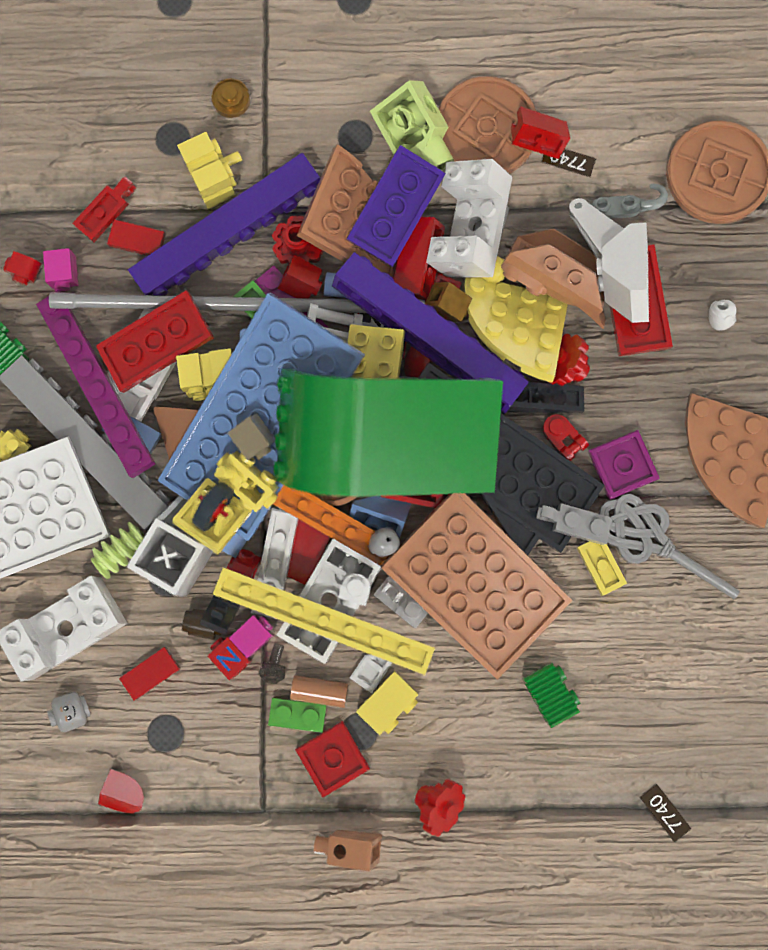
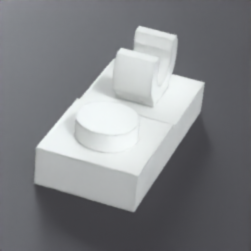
M390 576L386 578L373 594L415 629L428 614Z

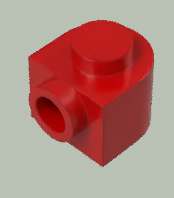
M13 251L12 256L8 257L5 261L4 272L11 274L13 281L27 286L28 283L35 282L42 263Z
M241 549L236 558L232 557L226 569L254 579L262 558L256 556L250 550Z

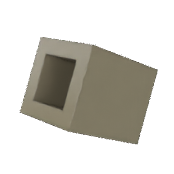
M257 413L249 416L228 432V435L247 461L255 456L258 460L272 451L270 445L275 442L274 436Z

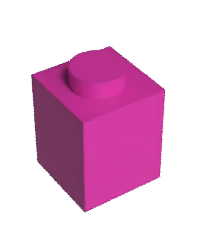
M69 248L43 251L45 282L55 291H68L71 287L78 286L76 255Z
M253 615L229 639L247 658H251L274 636L270 631L273 626L264 616L258 618L256 615Z

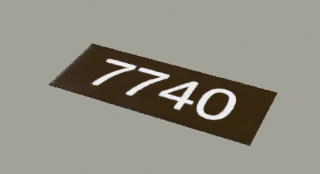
M564 149L559 159L543 154L541 162L591 177L596 158Z
M657 784L640 797L674 842L692 829Z

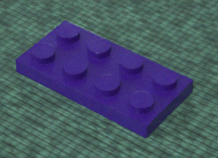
M400 145L346 240L388 266L393 267L446 173Z

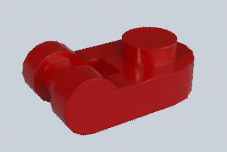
M559 414L552 415L544 422L542 429L545 438L560 455L569 461L575 458L574 455L578 451H584L589 447L586 439L578 433L564 416ZM567 436L573 441L569 446H565L562 442Z

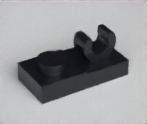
M214 595L201 618L200 625L226 635L241 605Z

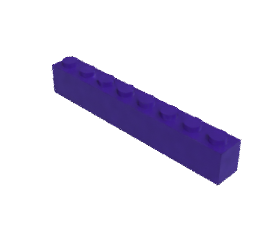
M301 153L127 270L145 295L165 296L173 286H179L188 281L189 275L197 270L202 271L210 266L213 259L219 255H227L232 251L233 246L240 241L245 242L252 238L256 230L262 226H270L276 221L277 216L283 212L288 213L295 209L299 201L305 197H313L320 181V176L304 154Z
M354 252L335 274L332 283L334 289L385 327L404 330V341L455 379L493 378L503 381L501 413L503 415L529 383V381L524 379L522 373L511 369L497 355L485 350L475 338L465 335L455 323L446 321L437 314V311L432 306L422 303L409 289H403L394 282L389 274L375 268L366 257H360Z

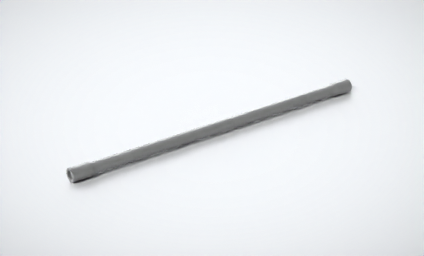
M50 292L49 306L56 309H156L176 296L97 295ZM192 296L199 310L258 311L265 299L253 297ZM279 298L299 312H308L309 305L312 303L317 304L318 308L340 313H367L349 299ZM418 299V300H420L422 303L425 304V300H424V299Z

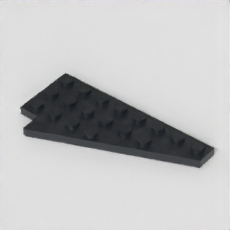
M427 363L417 379L451 378L430 363ZM501 413L495 492L480 493L504 533L527 556L538 540H541L555 551L562 553L572 536L552 531L554 523L537 519L538 507L542 508L545 505L557 510L558 505L562 503L589 511L605 485Z

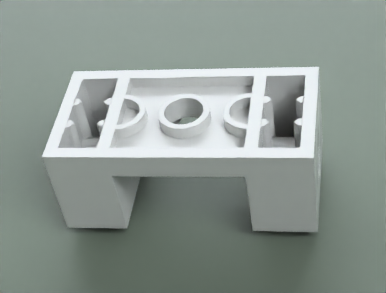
M493 159L446 162V174L443 178L442 188L457 199L450 237H431L426 263L449 278L493 277L512 176ZM482 220L481 226L476 231H473L475 223Z
M332 539L299 597L322 605L321 599L323 595L333 593L337 597V604L332 609L353 617L357 609L342 605L343 599L338 598L344 579L352 574H360L368 580L371 588L382 568L368 558ZM287 622L283 623L276 635L324 664L328 662L339 643Z
M90 576L67 590L68 596L33 617L17 619L0 629V645L21 682L40 677L128 624L101 577ZM66 620L70 621L73 625V631L69 636H64L60 632V625Z

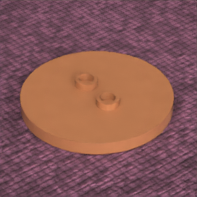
M489 76L466 80L448 92L438 109L448 125L443 141L454 161L493 159L509 174L520 168L533 151L512 145L511 125L512 123H518L517 111L520 106L536 111L528 95L510 81Z
M709 121L699 124L681 136L669 155L666 169L669 190L677 204L686 213L698 220L713 224H727L741 220L753 213L768 194V150L756 134L740 124L729 121Z

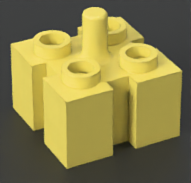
M207 132L177 145L207 209L236 196L233 187L237 185L230 166L242 161L238 151L223 157L216 139L210 140Z
M231 348L209 351L206 354L194 353L176 356L180 388L183 392H186L189 398H193L194 401L206 399L233 353Z

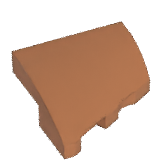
M154 407V414L169 460L199 410Z

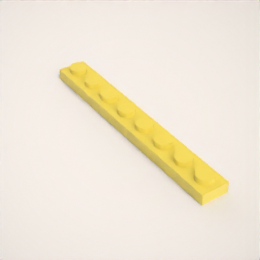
M225 568L222 569L213 592L214 595L423 675L426 674L435 649Z

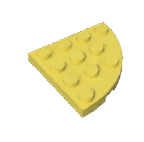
M466 277L463 292L472 298L467 309L469 314L468 320L481 341L501 360L508 359L520 366L521 372L553 383L568 304L554 299L547 294L535 296L523 287L502 282L496 284L485 281L481 277Z

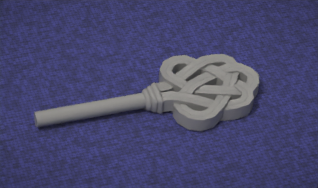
M632 494L622 495L617 500L607 501L600 507L599 514L609 517V510L614 509L613 516H611L613 519L607 544L616 547L620 557L627 563L639 564L647 561L652 553L657 556L671 558L732 599L738 596L740 590L675 549L676 546L665 535L670 524L669 515L663 507L656 504H644L639 497ZM652 514L658 517L659 524L657 523ZM628 519L633 528L624 526V520ZM625 536L630 538H639L640 541L625 539ZM651 538H655L660 545L653 544ZM629 550L641 551V553L633 555Z

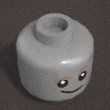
M71 692L54 698L51 702L52 710L47 711L51 726L57 725L63 733L84 726L87 723V717H90L84 695L79 696L77 692Z

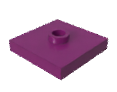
M639 430L588 451L600 481L605 485L603 488L609 500L660 479Z

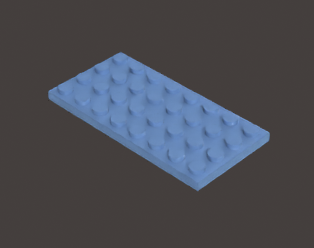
M268 293L157 481L187 501L206 478L218 484L219 479L214 476L218 468L216 465L227 452L229 454L236 451L241 453L228 435L230 430L249 416L257 413L274 438L276 433H279L276 408L277 405H280L277 380L281 376V369H294L314 375L351 378L365 354L272 293ZM275 442L270 445L272 451L260 460L256 456L253 457L256 461L254 466L261 472L267 470L274 475V463L278 458ZM276 481L275 484L279 489L275 494L278 495L284 485ZM257 485L258 492L264 493V490ZM235 493L233 494L234 497L240 499ZM263 506L257 512L252 510L251 515L236 533L247 541L251 540L271 506L268 509Z

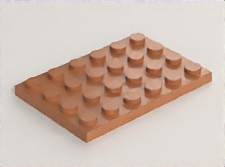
M465 493L449 494L405 539L398 550L380 565L397 584L497 680L573 601Z

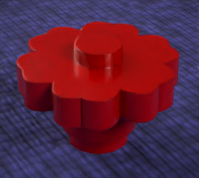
M290 216L287 224L279 223L273 232L272 238L275 244L272 249L281 264L290 263L294 255L309 263H316L324 253L323 250L297 236L305 216Z
M567 333L562 336L553 383L549 382L550 384L557 383L563 386L572 381H582L588 375L590 366L587 362L588 356L585 353L588 351L589 345L579 335L571 336Z
M446 779L443 784L437 783L435 786L424 785L418 790L415 796V804L421 811L420 821L424 823V831L439 837L443 831L449 832L452 826L456 824L458 814L464 808L466 797L462 793V785L453 780Z

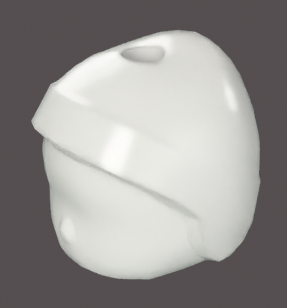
M720 300L714 301L711 304L708 318L712 328L715 330H726L737 321L736 305L732 301Z

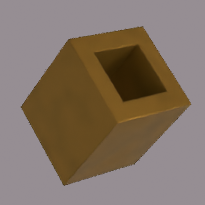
M436 282L426 299L425 305L432 306L437 311V314L446 321L462 322L468 313L467 309L472 298L450 282Z

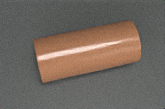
M294 675L290 700L345 708L348 683Z

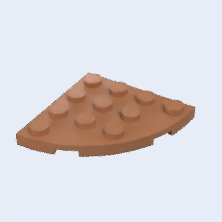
M337 144L331 152L297 236L344 263L355 252L360 257L363 256L370 260L372 265L379 271L393 277L395 275L396 262L393 267H390L346 240L378 183L376 180H371L368 174L361 168L363 164Z
M689 395L685 417L688 440L687 448L698 477L713 498L730 510L734 516L758 528H765L768 518V418L702 396Z

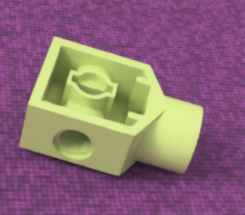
M409 80L370 110L393 154L401 145L441 171L445 170L446 162H454V158L443 141L448 125L423 81Z

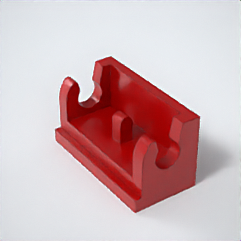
M520 106L517 111L518 123H512L511 125L512 145L559 159L571 139L567 121Z

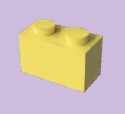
M394 671L357 709L356 713L379 735L384 731L389 734L399 723L396 718L403 711L408 714L417 705L418 701L415 698L418 696V693Z

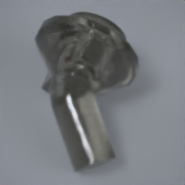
M275 643L273 645L269 662L263 661L259 669L258 675L266 683L276 684L285 678V666L279 665L284 646Z

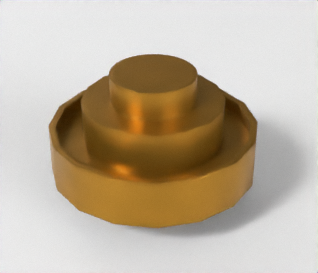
M233 78L224 79L213 88L211 95L213 106L217 113L223 117H239L249 108V91L241 81Z

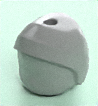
M391 528L378 529L372 534L369 541L371 553L379 557L395 553L400 546L399 537Z

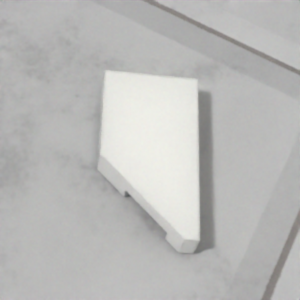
M371 654L365 655L350 676V679L370 693H373L392 665V662Z

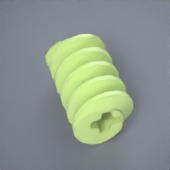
M130 521L127 523L129 532L119 528L121 536L119 539L112 534L110 535L111 545L102 541L103 550L101 552L94 547L92 548L94 557L91 558V561L106 579L111 577L110 571L114 573L119 572L118 563L124 567L128 565L127 557L132 559L136 552L135 550L138 549L145 537L143 532Z

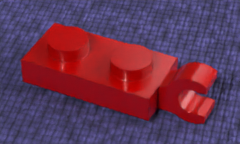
M125 176L114 189L107 185L72 224L95 243L113 223L114 219L129 205L124 198L133 194L136 187Z

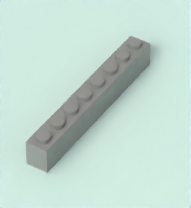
M21 355L0 375V380L58 440L67 436L70 437L83 467L144 530L149 531L154 520L169 507L168 503L171 500L160 489L156 492L150 486L152 480L144 472L135 478L129 477L106 433L100 435L95 429L98 424L88 414L83 417L77 411L80 406L69 395L65 398L59 392L62 387L51 376L46 379L41 374L44 369L36 360L32 358L29 361Z

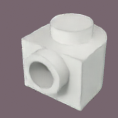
M352 574L346 577L338 598L343 599L342 605L359 610L360 605L366 606L370 594L368 580L360 574Z

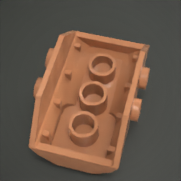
M554 228L517 236L502 262L503 275L513 282L519 281L524 284L526 290L535 296L547 294L563 303L580 308L604 329L606 321L603 312L605 297L604 291H599V275H597V259L595 255Z

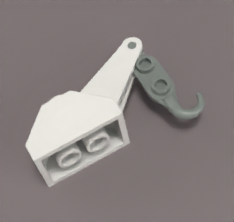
M650 184L649 186L650 189L660 192V196L657 199L645 200L633 195L600 197L589 204L586 200L579 198L573 200L569 205L570 217L575 222L597 259L599 291H604L605 302L632 323L649 322L647 223H632L623 228L611 219L631 218L644 211L655 210L663 206L668 199V192L660 184Z

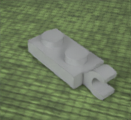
M562 503L558 505L557 510L545 505L542 508L538 507L536 515L537 519L554 523L552 531L601 545L607 544L613 519Z

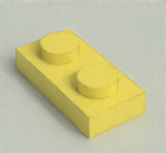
M589 541L577 547L601 596L627 584L607 544L601 545Z

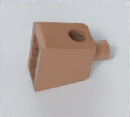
M336 830L329 837L316 836L314 853L327 855L328 865L370 872L380 862L382 834Z

